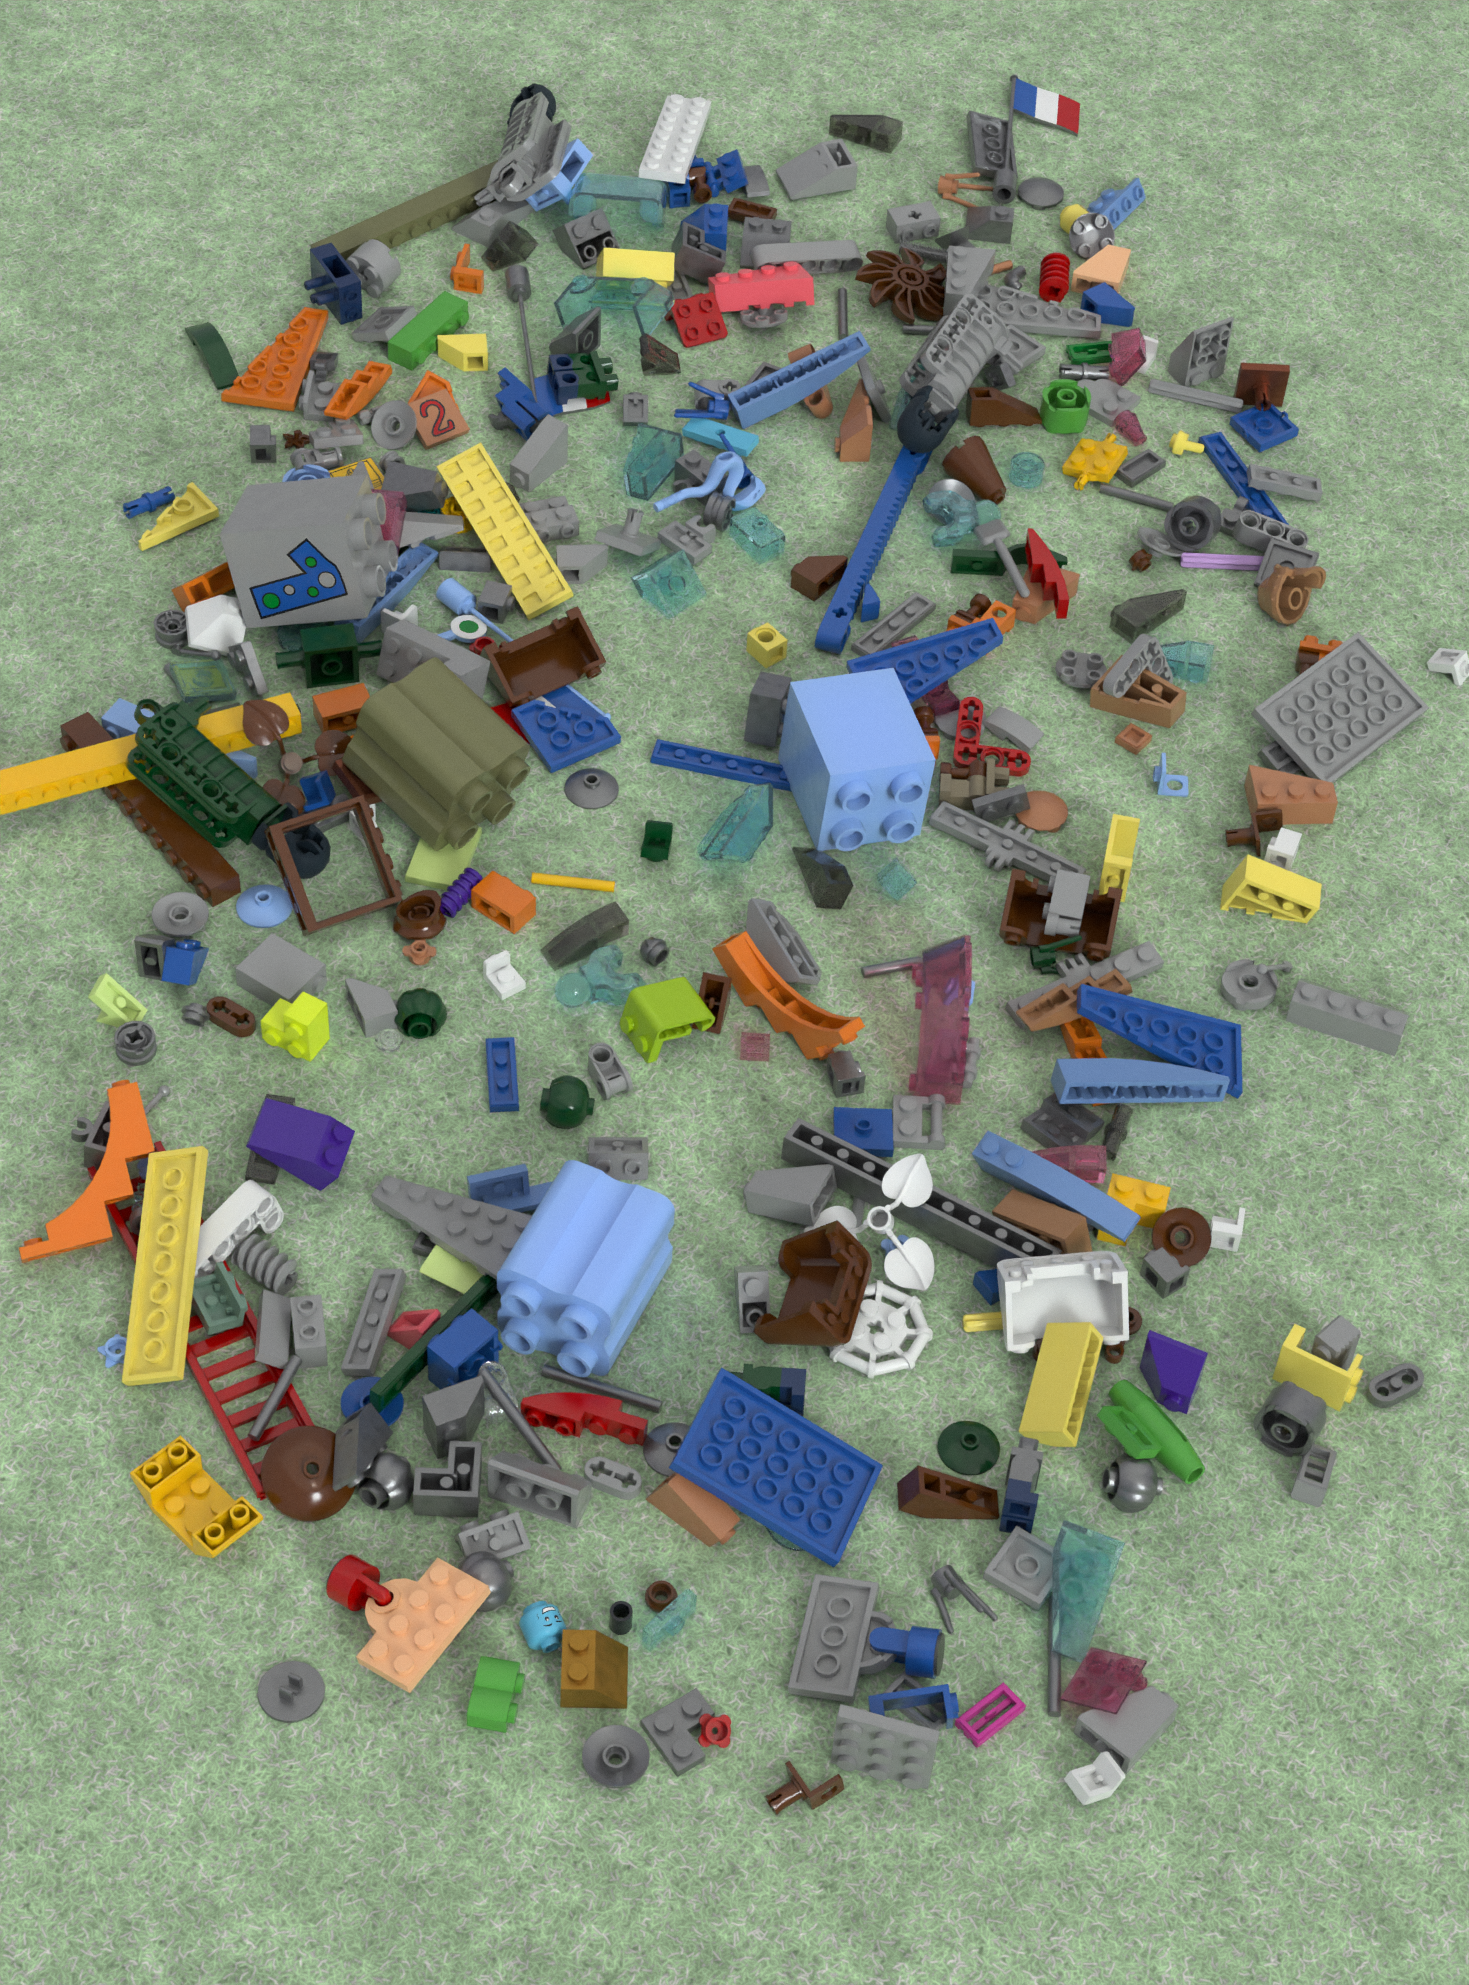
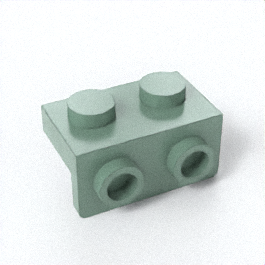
M223 1262L216 1263L214 1274L194 1279L192 1305L208 1335L243 1325L244 1315L248 1310L247 1301L243 1294H239L235 1286V1278L231 1271H227Z

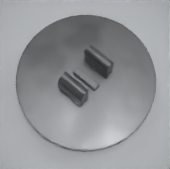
M287 1661L275 1665L264 1674L258 1687V1700L263 1711L274 1720L285 1723L303 1721L312 1716L322 1705L325 1696V1685L319 1672L309 1664L299 1661Z

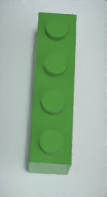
M446 291L442 292L388 341V360L411 371L419 364H423L433 351L438 350L437 335H454L457 329L466 325L469 320L468 301Z

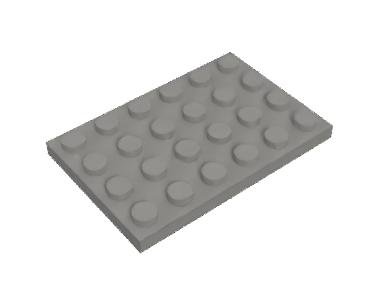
M1357 632L1257 706L1251 715L1310 778L1334 783L1422 716L1429 707L1363 636Z

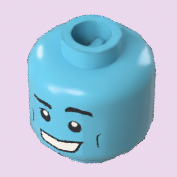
M546 1601L530 1604L523 1610V1615L519 1621V1626L530 1649L549 1653L561 1646L560 1641H562L563 1629L567 1628L556 1605L547 1604Z

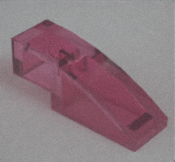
M1075 1145L1032 1151L1085 1182L1104 1183L1107 1170L1106 1146Z

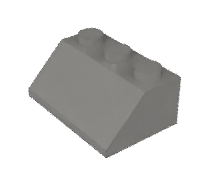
M502 1451L489 1460V1498L577 1529L591 1500L592 1482L587 1481L580 1475H571L559 1471L550 1464H540L528 1460L525 1456L518 1453L511 1454Z

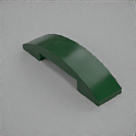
M209 322L185 328L192 344L197 346L209 368V375L217 390L232 387L234 385L233 381L239 375L229 350L216 328Z

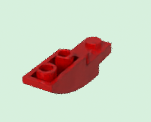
M556 1392L525 1397L521 1401V1414L531 1426H544L554 1429L563 1436L573 1435L580 1438L583 1429L587 1428L596 1435L606 1434L618 1438L621 1442L628 1445L638 1444L643 1446L648 1432V1420L622 1412L623 1401L607 1396L589 1393Z

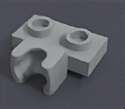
M695 515L685 522V526L676 520L658 532V539H661V543L695 565L712 553L711 543L715 540L716 529L713 524L700 527L699 521L701 516Z

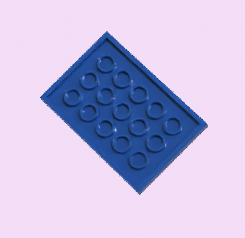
M722 1367L717 1372L669 1466L671 1470L833 1568L839 1563L883 1467L882 1464Z

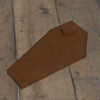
M919 1465L897 1482L899 1511L926 1519L997 1520L999 1518L998 1495L995 1489Z

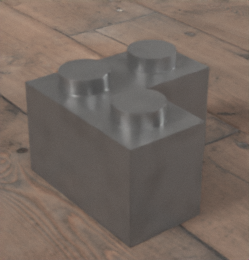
M683 221L671 248V252L675 253L674 270L679 274L692 276L700 283L706 284L709 277H715L717 273H721L726 263V251L705 243V230Z
M760 672L750 693L744 741L771 747L776 746L778 739L782 737L784 724L782 719L783 714L785 715L789 687L792 681L791 677Z
M450 1441L448 1468L415 1467L413 1489L414 1515L478 1517L482 1442Z

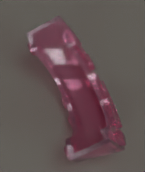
M963 934L922 949L919 954L918 963L912 964L911 979L915 980V987H920V992L915 994V1009L920 1010L916 1068L915 1074L910 1073L908 1090L914 1091V1096L929 1097L933 1094H941L945 1097V1104L960 1105L966 1066V1048L970 1021L968 1011L972 985V943L970 942L971 936L968 934Z

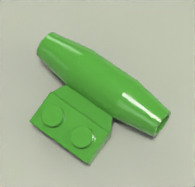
M1126 1379L1117 1382L1108 1394L1114 1406H1103L1097 1414L1099 1419L1105 1424L1106 1431L1121 1442L1124 1446V1451L1130 1457L1135 1459L1155 1458L1186 1484H1191L1203 1475L1205 1466L1184 1433L1154 1400Z

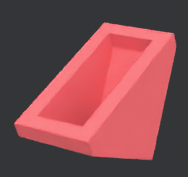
M438 1309L403 1312L390 1326L387 1336L410 1349L441 1318V1313Z

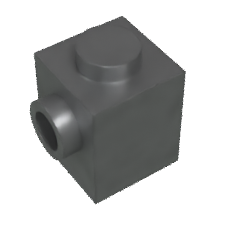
M487 580L478 599V612L491 622L503 624L508 612H513L516 599L512 596V585Z

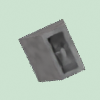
M603 208L552 230L561 251L582 269L597 263V257L603 248L620 249Z

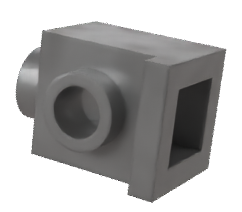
M250 425L251 463H277L276 435H271L270 425Z
M851 1050L828 1054L826 1072L835 1097L839 1098L864 1093L866 1075L864 1072H861L859 1062L854 1061Z
M1163 1247L1158 1250L1153 1249L1143 1257L1140 1275L1162 1299L1186 1286L1190 1268L1187 1265L1181 1267L1178 1260L1174 1256L1169 1255Z

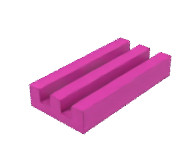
M1003 1682L957 1718L954 1725L958 1729L961 1728L964 1731V1735L973 1741L972 1744L978 1748L1025 1711L1026 1705ZM1003 1694L1007 1697L972 1726L968 1724L970 1720ZM1011 1704L1015 1705L1005 1714H1003L1000 1718L994 1721L991 1725H989L986 1729H984L981 1733H977L978 1730L984 1727L987 1723H989L1002 1711L1008 1708Z

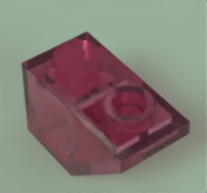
M1140 328L1111 333L1112 343L1108 344V349L1113 363L1109 364L1111 377L1115 378L1120 386H1124L1146 362V341Z

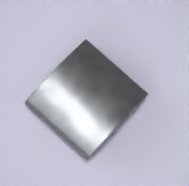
M1054 1093L1043 1100L1039 1110L1023 1119L1020 1128L1066 1161L1098 1133L1104 1126L1105 1121L1081 1104H1059Z

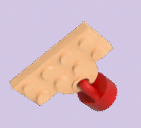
M347 1555L340 1559L332 1568L327 1579L326 1591L330 1599L355 1612L362 1608L365 1609L366 1619L374 1635L356 1656L358 1663L411 1693L490 1595L489 1586L438 1557L418 1582L402 1578L392 1579L380 1585V1572L377 1567L356 1555Z

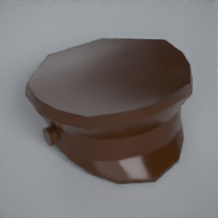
M422 890L402 900L396 908L393 931L407 940L432 939L437 936L447 923L446 917L440 911L441 897L437 891Z

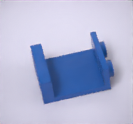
M948 1684L868 1696L869 1712L885 1716L884 1711L942 1703L946 1729L953 1728V1721L955 1718H958L956 1692L950 1693Z

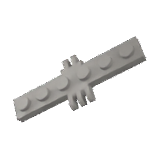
M945 801L940 804L930 817L929 825L985 851L987 858L984 865L991 867L996 861L994 870L998 872L1004 866L1011 867V865H1014L1047 882L1050 881V876H1056L1057 869L1086 875V868L1031 843L1030 841L1035 834L1034 830L1029 828L1023 834L1025 826L1019 824L1013 830L1016 821L1011 819L1002 829Z
M1150 941L1090 966L1084 955L1079 953L1075 955V960L1070 957L1065 960V964L1063 961L1056 963V969L1062 977L1061 979L1008 1001L1006 1010L1021 1029L1026 1027V1025L1017 1016L1016 1011L1062 983L1070 988L1088 976H1091L1096 981L1114 969H1117L1128 982H1131L1161 969L1164 960Z

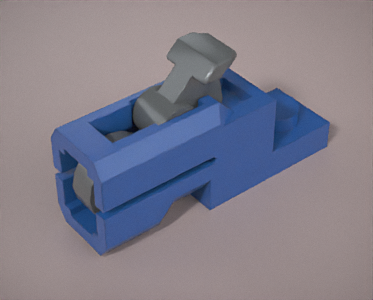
M505 367L498 372L501 380L499 386L502 391L495 395L501 412L498 415L489 414L488 418L496 430H503V426H510L511 429H514L527 441L548 414L553 415L541 402H536L532 391Z

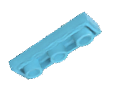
M691 418L682 429V434L685 437L715 446L718 449L727 450L719 436L723 433L739 456L747 457L759 443L758 435L706 418Z

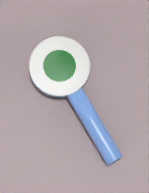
M461 615L453 619L449 631L440 633L438 636L448 641L457 639L465 643H474L477 638L486 636L487 625L474 615Z

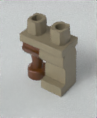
M987 758V762L979 761V759L974 760L967 768H952L951 763L941 762L939 806L945 801L962 810L974 811L972 799L1009 788L994 787V785L1008 786L1010 768L995 767V759Z

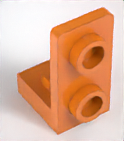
M465 243L462 252L459 251L457 254L456 266H452L450 280L454 281V290L482 294L484 289V270L468 268L470 263V244Z

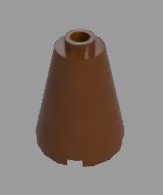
M980 436L969 437L963 440L965 445L961 448L955 446L945 456L942 462L943 470L954 480L964 483L972 491L973 495L986 505H998L1005 498L1006 487L984 440Z

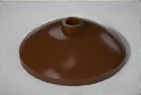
M318 1426L296 1427L281 1434L266 1451L261 1465V1483L267 1499L281 1514L302 1522L320 1521L335 1515L350 1500L356 1485L352 1488L346 1485L337 1491L332 1488L336 1439L334 1432ZM307 1465H315L318 1472L314 1475L309 1474L306 1469Z

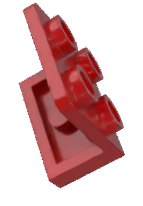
M714 292L698 293L683 300L675 299L668 303L667 308L663 312L666 321L674 319L681 342L685 348L724 339L728 335Z

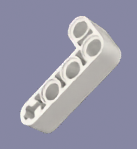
M253 1180L244 1182L200 1226L194 1279L210 1275L215 1270L216 1263L223 1262L256 1227H259L267 1234L277 1230L283 1221L284 1213L276 1197Z

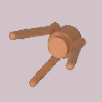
M978 172L946 173L945 176L941 175L939 178L938 194H943L942 199L951 200L966 207H978L953 196V194H957L958 188L993 191V187L959 183V180H955L979 177L980 173Z

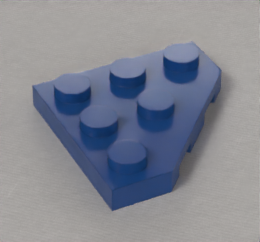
M532 700L511 710L512 718L550 773L621 743V736L608 717L597 715L595 718L583 715L580 710L563 706L558 709L546 706L545 702L539 700Z

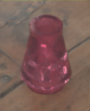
M1125 410L1117 415L1114 420L1115 428L1135 446L1141 445L1147 440L1136 413Z

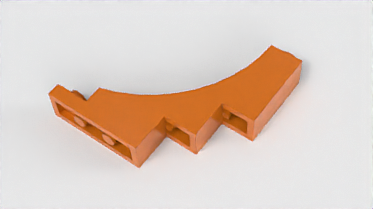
M121 1080L112 1083V1088L107 1089L110 1109V1132L101 1165L83 1194L63 1213L45 1224L48 1240L42 1241V1237L24 1241V1246L19 1247L22 1263L112 1241L113 1236L105 1205L134 1197L126 1163L148 1158L149 1153L155 1152L137 1082L130 1083L129 1080Z

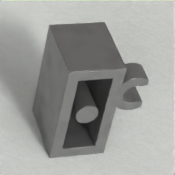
M695 450L676 459L673 492L676 493L685 488L701 486L707 478L712 463ZM724 474L713 492L716 491L722 494L727 480L726 474ZM713 492L707 496L695 499L706 506Z
M105 1101L94 1124L85 1117H78L77 1127L85 1130L78 1131L72 1129L71 1131L72 1140L85 1142L84 1167L86 1168L94 1166L98 1170L106 1151L110 1132L108 1101Z

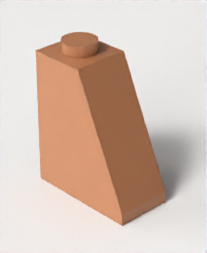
M1027 568L1023 579L1030 594L1028 597L1023 598L1017 590L1013 598L1012 608L1016 609L1015 619L1036 624L1053 612L1055 608L1053 601H1043L1041 584L1030 583ZM1060 568L1066 583L1069 599H1071L1077 593L1080 574Z
M676 1472L667 1477L646 1498L649 1503L708 1547L717 1542H720L722 1545L725 1544L736 1533L733 1527L741 1520L723 1500Z

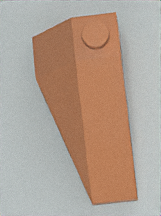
M862 378L858 381L841 423L839 437L834 439V452H839L840 462H869L873 420L869 396H867Z

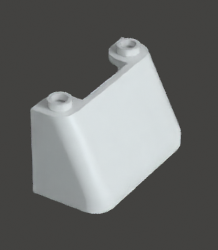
M1093 1251L1013 1258L997 1263L1004 1343L1007 1351L1014 1353L1028 1352L1029 1348L1035 1346V1339L1043 1338L1047 1323L1091 1322L1104 1337L1102 1343L1105 1345H1116L1120 1341L1129 1340L1128 1271L1116 1253L1111 1251Z

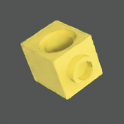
M767 622L747 633L746 651L762 666L768 668L786 658L788 640Z

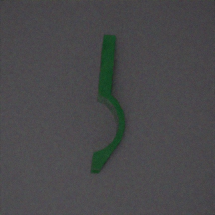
M1025 543L1007 548L1016 565L1027 564ZM953 549L952 574L1003 576L1007 570L997 551ZM1050 550L1059 568L1062 569V565H1067L1068 559L1066 556Z

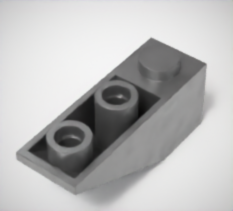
M371 1403L349 1415L336 1430L332 1486L335 1491L346 1485L349 1488L357 1485L365 1477L363 1472L371 1467L377 1453L383 1452L388 1447L386 1442L393 1434V1431Z

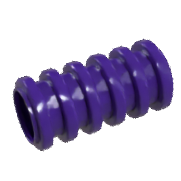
M466 867L463 871L464 874H459L458 880H454L452 885L447 887V892L441 894L440 911L444 915L454 918L457 914L456 911H461L462 905H466L468 900L471 899V889L483 879L472 868Z

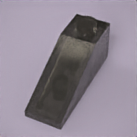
M1179 589L1130 598L1113 608L1110 614L1109 628L1130 644H1133L1138 636L1143 633L1148 634L1183 610L1187 591Z

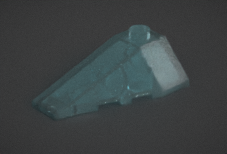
M1066 1520L1063 1521L1053 1549L1052 1652L1083 1663L1125 1543Z

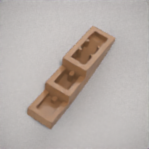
M1114 969L1096 981L1091 976H1088L1070 988L1062 983L1017 1010L1016 1014L1028 1029L1033 1032L1084 1017L1077 1013V990L1081 984L1123 995H1128L1133 991L1131 984L1117 969Z

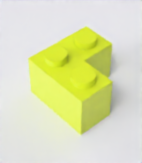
M302 992L293 1003L280 998L261 1020L262 1038L271 1046H279L287 1050L292 1056L311 1062L330 1039L327 1003L305 992Z

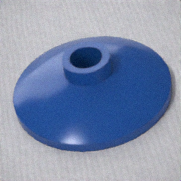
M380 1377L360 1378L346 1387L342 1393L340 1403L341 1411L345 1418L370 1403V1389L381 1379ZM400 1392L379 1413L388 1426L395 1423L402 1414L404 1407L402 1393Z

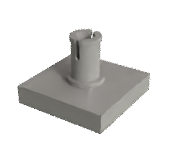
M628 508L624 526L613 524L597 530L595 537L596 541L640 557L659 550L662 541L639 532L644 512L639 510L638 513V509Z

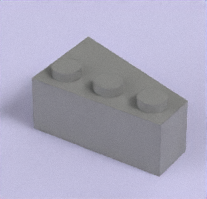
M963 246L948 247L943 315H949L956 303L965 294H973L978 298L980 290H983L987 278L993 272L996 250ZM968 304L965 309L969 311L971 305Z

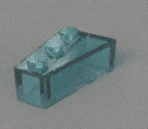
M638 423L637 434L633 438V447L631 452L628 453L623 476L627 496L649 501L675 470V460L684 455L681 433Z

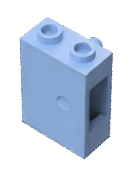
M578 138L567 143L559 174L525 200L536 212L560 200H563L567 205L571 204L575 194L572 187L574 184L577 188H581L585 182L580 175L593 154Z

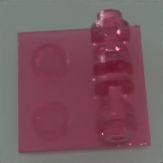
M1091 1647L1060 1699L1117 1715L1131 1690L1137 1692L1147 1687V1678L1142 1674V1670L1147 1662L1146 1660Z

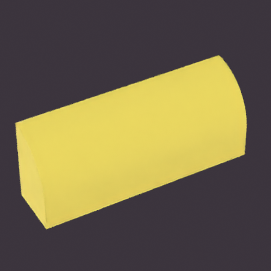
M1091 1322L1047 1323L1019 1428V1433L1024 1437L1037 1439L1039 1443L1053 1447H1076L1104 1338Z

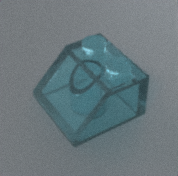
M684 549L666 554L630 577L640 597L668 619L707 595Z

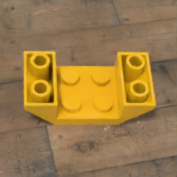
M181 1435L130 1472L132 1480L152 1512L195 1555L214 1558L263 1520V1516L243 1496L235 1501L203 1470L201 1455Z

